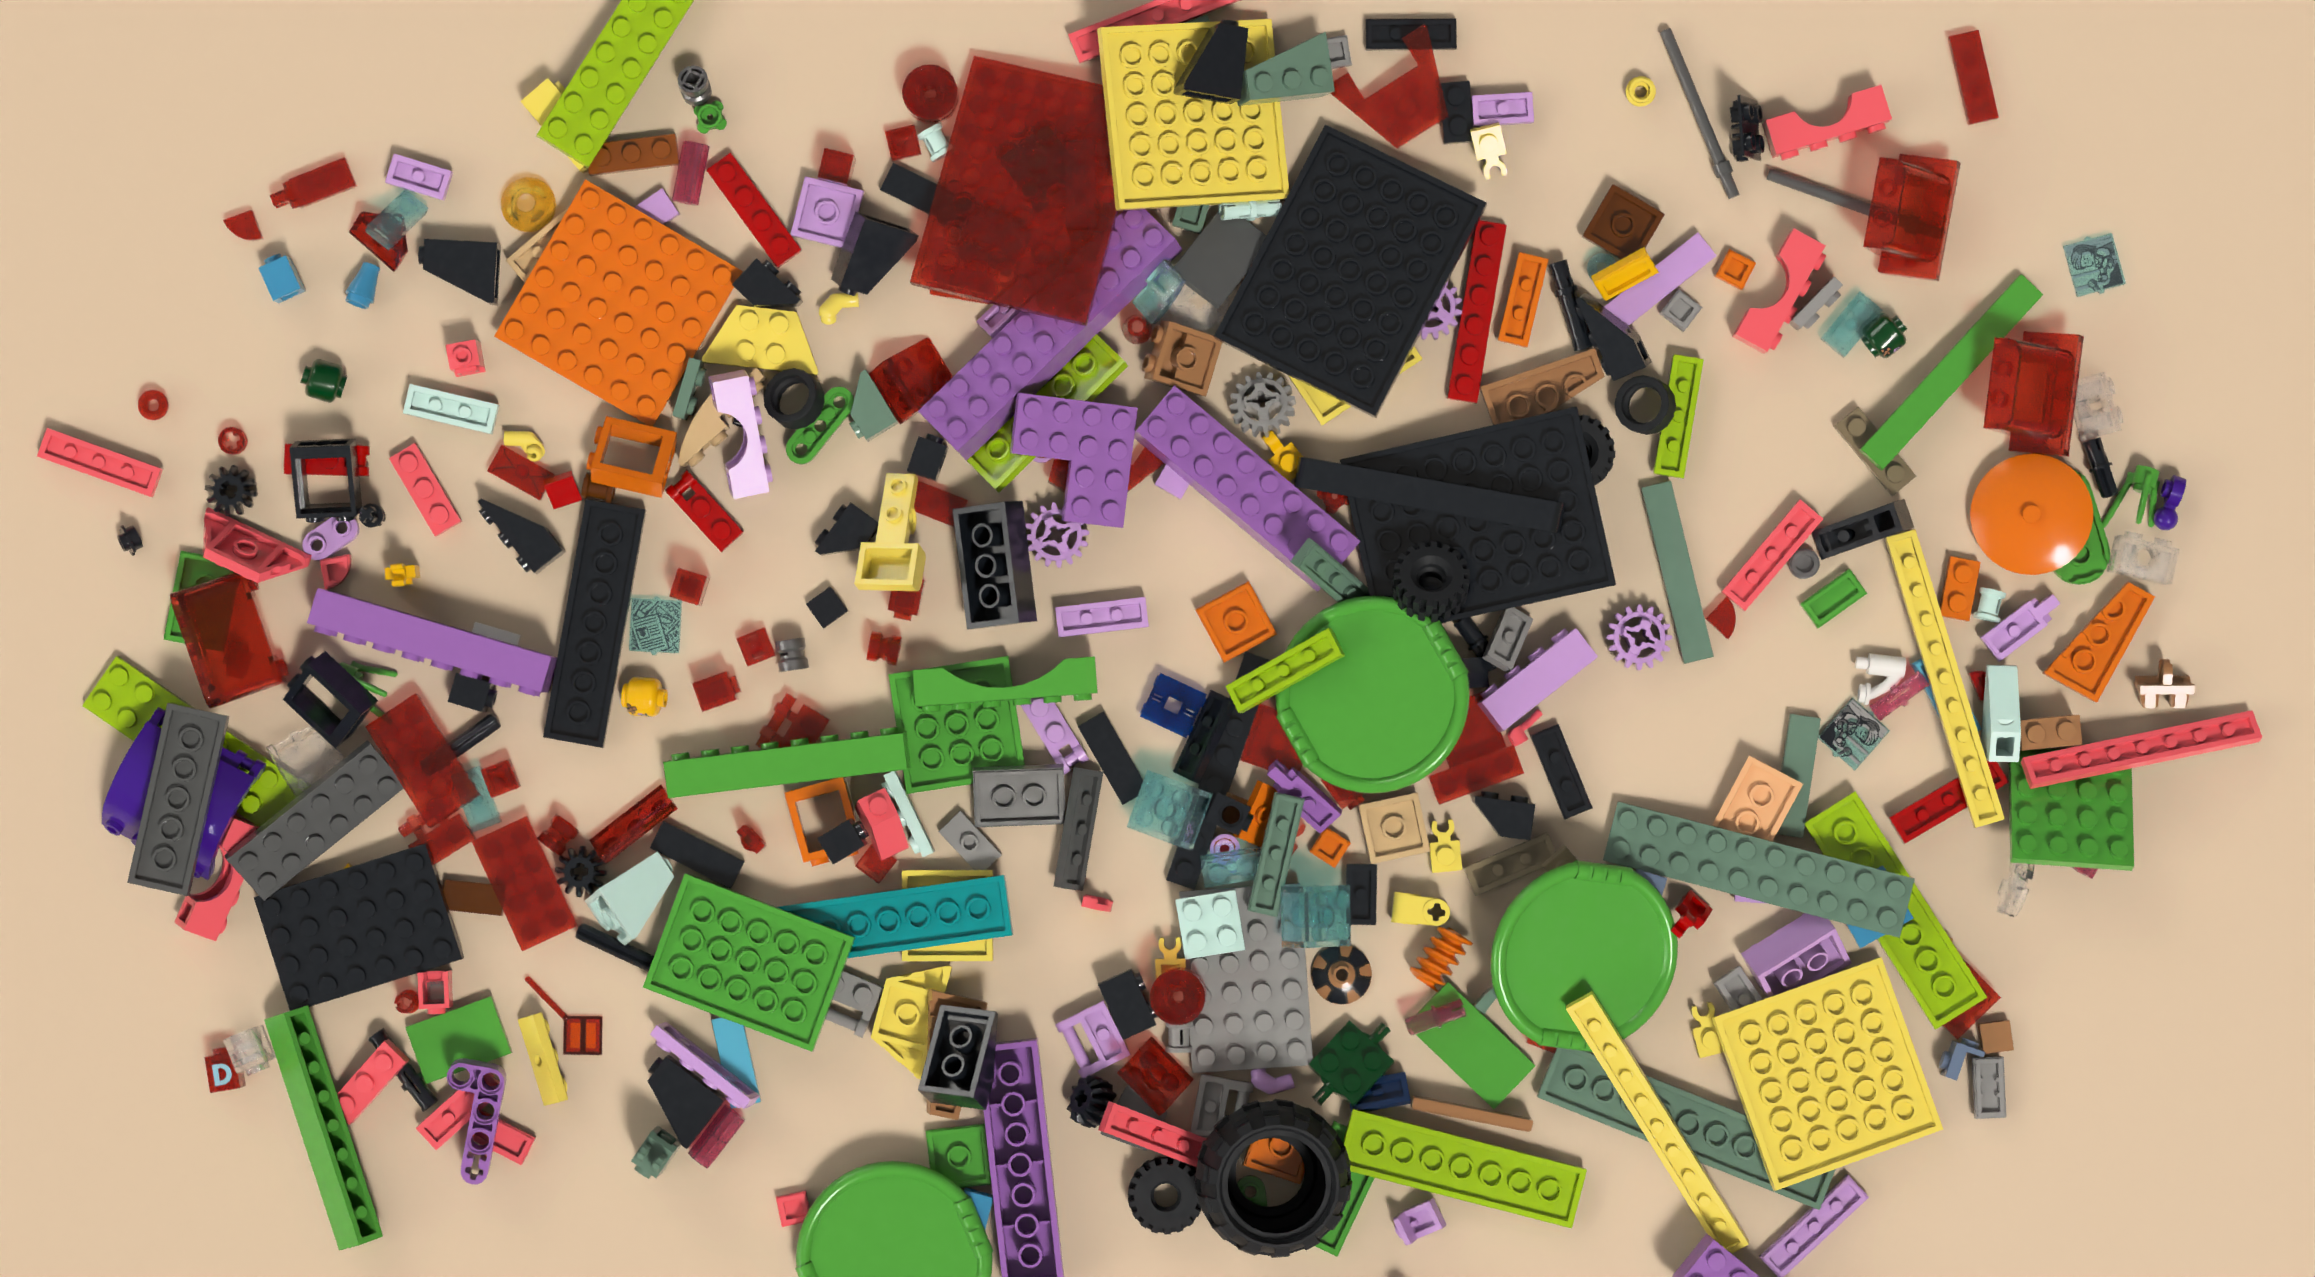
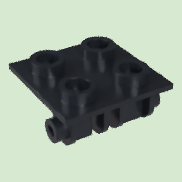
M1737 95L1738 100L1733 101V107H1730L1731 123L1739 122V124L1731 125V129H1740V133L1732 134V138H1740V140L1732 141L1733 156H1736V162L1749 161L1748 158L1761 161V153L1764 152L1765 147L1763 136L1759 133V123L1762 122L1763 118L1762 108L1758 105L1757 100Z

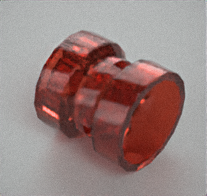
M872 631L867 660L876 662L882 658L887 664L897 666L902 637L892 635L891 637L884 638L882 633Z
M555 814L550 821L551 826L547 830L542 831L537 839L551 851L562 856L567 849L566 844L569 840L576 838L579 830L567 820Z

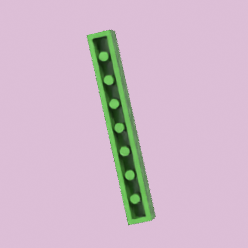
M898 727L880 729L881 735L869 736L868 731L851 732V738L840 740L838 734L820 736L821 742L809 743L808 738L790 740L791 746L779 747V741L761 743V749L750 751L749 745L731 747V753L720 754L719 749L701 751L700 757L690 758L689 752L671 754L672 760L663 762L668 798L907 770L911 768L907 731L899 732Z
M308 1005L264 1019L339 1251L383 1237Z

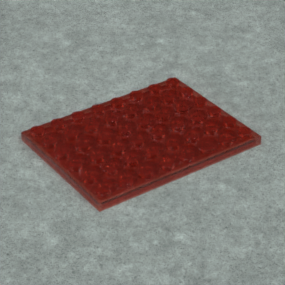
M973 57L911 276V285L1087 326L1118 211L1115 208L1103 85L983 57Z

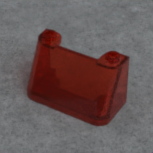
M235 572L179 589L170 594L171 604L205 702L210 709L287 682L285 676L289 675L285 660L283 658L278 659L277 655H273L254 600L256 596L255 591L259 590V584Z

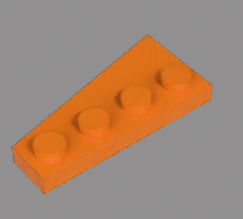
M2126 582L2042 674L2097 703L2155 596L2130 582Z

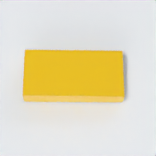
M1645 247L1593 274L1591 278L1604 300L1607 301L1659 272Z

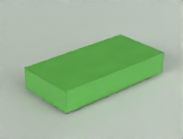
M1848 569L1800 603V606L1818 629L1866 595L1867 592L1852 571Z

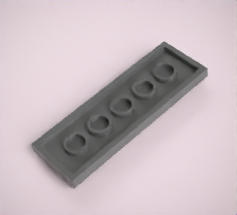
M167 703L127 883L190 896L230 716Z
M367 740L224 856L265 901L407 785Z

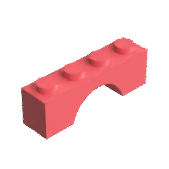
M1882 85L1852 93L1848 97L1844 116L1833 125L1819 127L1808 124L1793 111L1767 119L1762 123L1772 158L1781 156L1782 161L1799 156L1798 150L1809 147L1810 151L1813 152L1828 147L1827 141L1838 138L1839 142L1843 143L1857 138L1856 133L1866 129L1868 134L1886 129L1885 124L1892 120Z
M1793 228L1776 256L1786 276V286L1782 297L1773 306L1749 308L1732 337L1763 354L1768 352L1769 348L1775 350L1783 334L1779 333L1780 328L1784 322L1789 324L1797 311V308L1793 306L1797 297H1804L1812 283L1808 280L1809 275L1813 269L1818 271L1826 258V255L1822 253L1826 245Z
M234 815L219 846L223 865L218 879L207 890L186 896L174 923L185 931L213 941L217 940L219 934L223 933L226 928L227 916L231 907L239 899V889L244 880L226 860L224 855L260 826Z

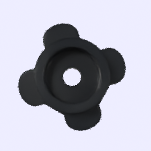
M122 525L120 526V534L117 535V539L123 551L129 550L130 554L134 556L136 550L143 547L142 541L133 525L127 528Z

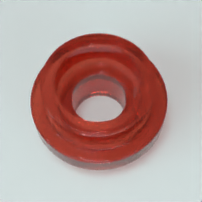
M157 390L144 392L138 401L140 414L149 420L163 418L169 409L167 397ZM152 400H157L159 403V407L155 411H151L149 408Z

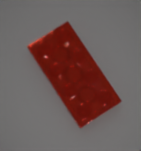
M413 694L365 726L429 828L434 827L481 796L480 791L419 694Z
M528 816L471 841L522 951L578 926Z

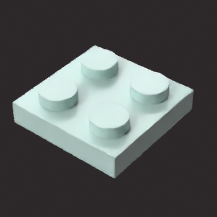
M1236 889L1175 899L1185 960L1245 950Z

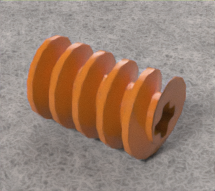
M1449 926L1448 928L1437 927V931L1442 937L1432 936L1430 940L1435 947L1425 946L1423 948L1428 958L1418 956L1416 960L1421 968L1410 967L1409 969L1414 977L1438 993L1439 991L1434 985L1445 986L1446 984L1441 975L1451 976L1453 974L1448 964L1458 966L1460 963L1455 954L1466 955L1462 944L1471 946L1473 944Z

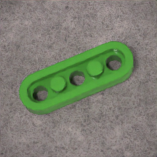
M844 387L830 389L824 395L825 404L819 417L807 427L797 429L786 444V453L791 461L801 465L811 462L849 416L854 397L848 389ZM838 397L845 399V405L842 408H837L834 405V401ZM820 420L826 423V429L822 432L817 431L815 428V424ZM800 444L807 446V452L804 455H799L796 452V448Z

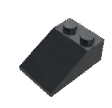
M940 1005L918 1091L929 1102L986 1110L994 1080L997 1012Z

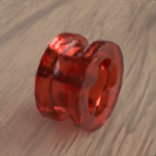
M225 428L218 436L219 447L227 454H240L247 447V436L238 428ZM230 433H233V436L239 435L240 440L236 442V449H233L232 446H226L225 442L229 441L228 435Z

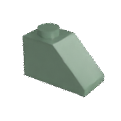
M864 370L860 373L851 410V416L854 421L849 424L858 439L864 436L869 442L899 422L867 370Z

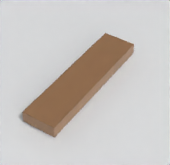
M1412 1095L1410 1106L1414 1110L1526 1132L1532 1130L1533 1120L1531 1118Z

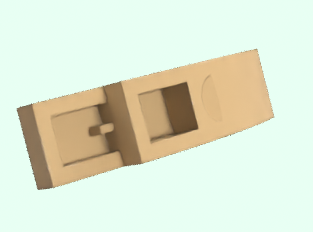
M755 368L748 377L754 378L757 394H759L765 388L763 382L767 378L759 369ZM712 394L702 404L686 432L678 458V463L684 468L688 465L691 467L697 465L705 457L704 450L711 444L714 447L718 446L728 437L725 432L730 427L722 418L725 416L731 418L732 416L716 410L713 405Z

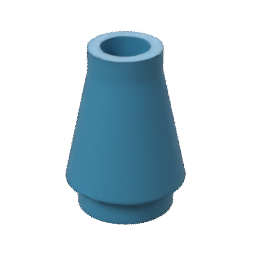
M363 262L361 269L345 291L347 294L345 301L353 306L368 309L369 305L374 303L380 268L371 263Z

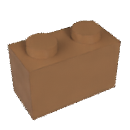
M2080 715L2020 720V751L2083 745Z

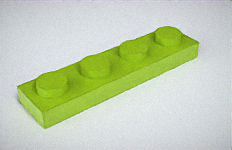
M1676 354L1672 357L1668 386L1675 396L1676 409L1669 425L1660 431L1653 474L1684 479L1704 359Z
M1327 628L1225 687L1238 713H1244L1344 657L1345 654L1333 630Z

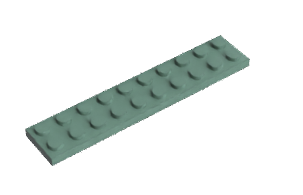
M1622 802L1617 803L1603 858L1604 861L1898 938L1901 935L1915 878Z
M1556 1048L1537 1097L1648 1141L1596 1056L1587 1051ZM1645 1075L1700 1163L1773 1191L1745 1114ZM1836 1169L1773 1192L1820 1210Z

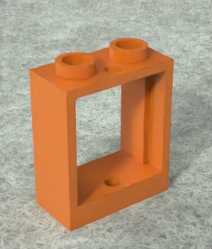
M606 416L603 427L598 426L594 439V444H598L596 451L590 452L586 469L591 470V482L662 498L677 448V432ZM614 436L660 447L653 473L648 474L604 464L603 461L610 437Z
M845 777L784 792L803 863L811 861L812 867L830 861L824 849L810 853L796 802L839 790L847 820L853 818L857 822ZM857 850L856 852L852 853V854L849 855V856H853V855L859 854V853H858V850Z

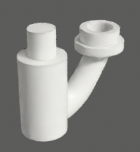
M1869 653L1868 658L1857 656L1855 661L1856 669H1865L1869 675L1887 676L1883 682L1872 688L1870 683L1860 684L1857 701L1863 703V705H1868L1869 700L1895 688L1901 678L1905 676L1906 657Z

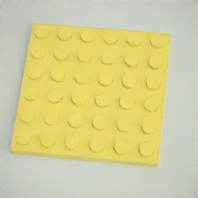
M1271 19L1235 20L1239 23L1238 26L1248 28L1244 71L1275 56ZM1221 21L1112 26L1097 29L1116 211L1278 199L1286 200L1289 194V183L1280 102L1238 106L1237 102L1225 104L1174 94L1176 84L1209 28L1219 24Z
M1882 957L1712 1017L1773 1191L1943 1130Z

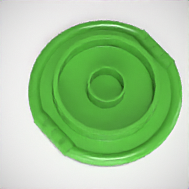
M1361 596L1346 599L1323 609L1313 616L1296 633L1285 652L1327 628H1331L1345 656L1275 695L1276 718L1304 768H1308L1313 774L1336 787L1359 793H1385L1399 790L1422 780L1443 763L1457 744L1469 709V671L1441 622H1431V617H1425V621H1419L1418 614L1416 613L1413 617L1406 615L1407 607L1401 610L1398 607V600H1394L1391 597Z
M1575 860L1574 862L1555 867L1529 883L1506 909L1496 930L1491 951V978L1494 992L1510 1022L1522 1034L1536 1042L1539 1046L1592 1052L1568 1014L1566 1005L1593 991L1622 1039L1636 1032L1653 1016L1663 1002L1676 970L1678 940L1677 936L1670 931L1675 923L1664 898L1646 878L1631 867Z
M884 1161L867 1164L845 1173L827 1186L816 1198L808 1210L799 1232L795 1269L798 1277H991L993 1248L971 1196L969 1197L956 1183L943 1174L919 1164Z

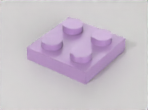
M805 176L790 235L842 248L855 211H860L864 191Z

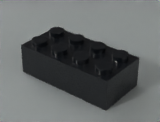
M1004 501L952 509L967 630L1037 621L1023 501Z

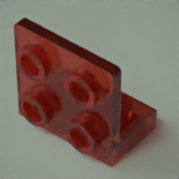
M925 338L884 360L869 373L900 425L915 416L918 410L953 377L930 338Z

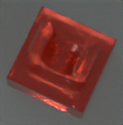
M765 627L736 638L747 667L776 656Z

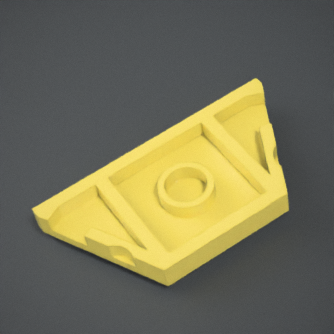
M736 305L702 357L703 363L772 371L796 368L804 370L809 375L816 376L819 373L798 313L794 311Z
M949 965L886 978L871 1038L920 1080L927 1057L928 989L946 992L952 966Z

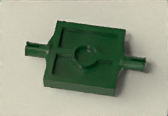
M1349 1020L1308 1064L1309 1068L1321 1078L1324 1084L1312 1096L1313 1100L1322 1106L1326 1099L1334 1093L1343 1097L1354 1107L1394 1064V1060L1382 1050L1379 1044L1391 1030L1388 1027L1385 1028V1024L1381 1022L1374 1032L1369 1035L1362 1032Z

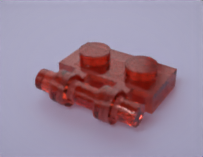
M786 693L782 701L777 702L773 708L775 713L767 726L763 725L759 731L761 736L755 745L761 748V743L779 741V747L791 746L790 740L808 738L809 743H816L831 719L806 704H803L800 711L796 713L791 708L797 699ZM787 718L792 724L786 734L782 736L777 731L784 719Z
M447 796L441 801L438 799L429 804L430 808L418 815H411L406 819V823L398 827L399 832L404 838L412 832L417 837L416 841L408 845L409 848L428 843L434 865L477 839L461 813L451 819L447 815L446 811L455 806L451 796ZM437 818L441 825L427 833L424 825Z

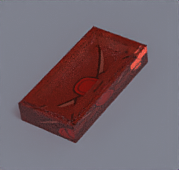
M503 445L499 448L487 470L489 473L540 501L546 493L543 480L556 475Z

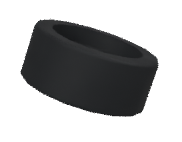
M796 368L783 370L776 374L767 384L764 392V406L768 414L783 427L794 430L805 428L812 424L821 414L825 404L824 391L820 383L804 370ZM794 384H805L809 389V397L803 408L790 415L781 412L780 400L786 389Z
M1645 375L1632 377L1623 383L1616 394L1614 403L1616 416L1621 424L1631 431L1645 435L1658 433L1666 428L1673 419L1676 409L1675 396L1670 387L1657 378ZM1640 388H1653L1661 397L1660 412L1650 422H1638L1630 414V400Z

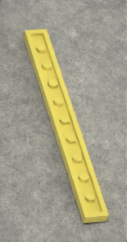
M1916 529L1886 537L1885 541L1973 827L1977 828L2004 820L2003 811Z
M1593 991L1567 1004L1566 1010L1705 1232L1730 1253H1734L1749 1245V1240Z

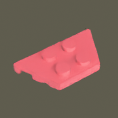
M209 507L206 509L204 515L203 558L257 583L309 566L312 555L231 517L225 516L220 512H215L214 509Z

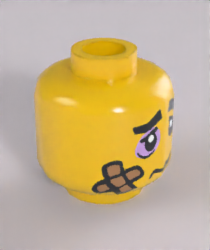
M636 676L623 685L621 704L622 707H626L630 715L655 717L659 714L661 707H666L668 692L666 689H663L661 682L657 678Z

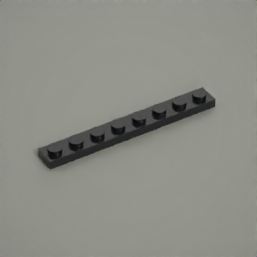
M1245 651L1236 680L1271 660ZM1259 704L1244 713H1238L1236 707L1234 708L1198 786L1166 878L1167 881L1195 890L1217 825L1206 821L1205 818L1217 792L1224 795L1229 792Z

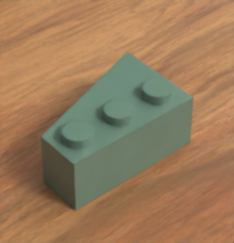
M1326 32L1245 70L1241 100L1237 101L1238 106L1319 98L1334 92Z

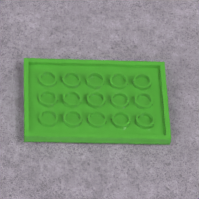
M685 873L643 988L813 1052L856 937Z

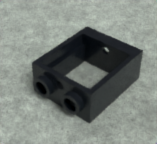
M356 439L295 441L290 447L296 519L306 518V522L309 523L324 521V518L336 517V521L353 520L360 513L359 509L362 507ZM346 457L350 503L309 504L305 459Z
M324 651L316 658L310 656L299 668L302 673L295 675L287 684L289 691L283 700L336 749L354 734L378 700L333 657ZM312 677L321 683L349 710L342 720L306 688Z

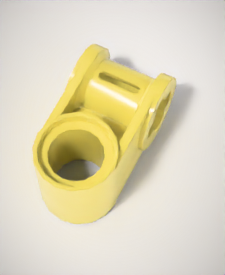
M1394 892L1391 922L1439 926L1449 919L1450 908L1442 899L1424 897L1419 894ZM1434 903L1440 904V909L1445 910V915L1439 916L1436 921L1427 912L1428 908L1434 907Z

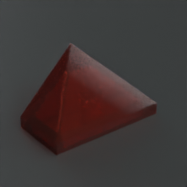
M363 211L359 214L349 231L353 237L393 272L398 269L408 252L402 217Z

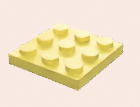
M902 870V889L992 877L993 870ZM993 938L902 951V961H993Z

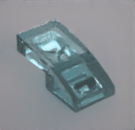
M1164 259L1145 280L1148 285L1132 302L1151 324H1157L1186 282L1167 259Z

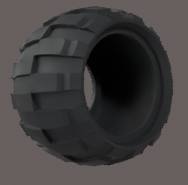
M1280 1099L1258 1102L1257 1100L1241 1105L1242 1108L1228 1116L1225 1115L1213 1126L1214 1129L1207 1140L1202 1143L1197 1156L1198 1162L1195 1173L1196 1193L1201 1209L1211 1227L1219 1236L1243 1252L1254 1256L1261 1254L1277 1258L1289 1257L1290 1253L1303 1249L1307 1251L1319 1244L1320 1239L1330 1230L1335 1229L1343 1217L1342 1213L1347 1201L1350 1200L1352 1188L1351 1163L1346 1147L1330 1124L1309 1107L1306 1108L1293 1103V1101ZM1265 1138L1281 1139L1291 1144L1301 1155L1305 1170L1304 1181L1298 1193L1288 1202L1271 1207L1261 1206L1247 1199L1238 1187L1235 1172L1242 1152L1250 1144Z

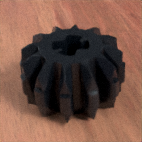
M235 465L230 467L229 473L225 467H220V478L214 474L209 476L215 482L214 486H205L206 491L214 493L206 499L207 502H217L214 506V511L219 513L224 509L225 516L228 517L232 516L234 509L238 515H243L244 509L242 504L252 508L254 504L248 500V497L258 496V492L249 490V487L256 484V480H246L249 471L244 469L238 474V466ZM229 484L237 487V492H233L236 494L234 498L225 493L226 490H229L227 488Z
M580 846L578 855L573 848H569L568 854L570 859L563 855L558 858L561 863L565 864V867L555 868L556 873H564L565 876L557 880L558 885L568 882L569 884L565 888V893L567 894L571 893L574 887H576V897H582L584 888L589 895H592L594 893L592 884L599 888L604 885L601 880L597 879V876L607 875L606 870H598L597 867L605 863L604 858L594 861L593 859L598 853L595 849L586 856V846ZM580 863L585 865L583 869L588 868V875L583 876L582 880L577 878L579 874H574V868L580 867Z
M1094 1075L1079 1078L1078 1085L1072 1086V1095L1067 1097L1070 1100V1104L1067 1107V1110L1071 1112L1070 1119L1087 1128L1099 1126L1108 1101L1113 1102L1117 1096L1113 1091V1085Z

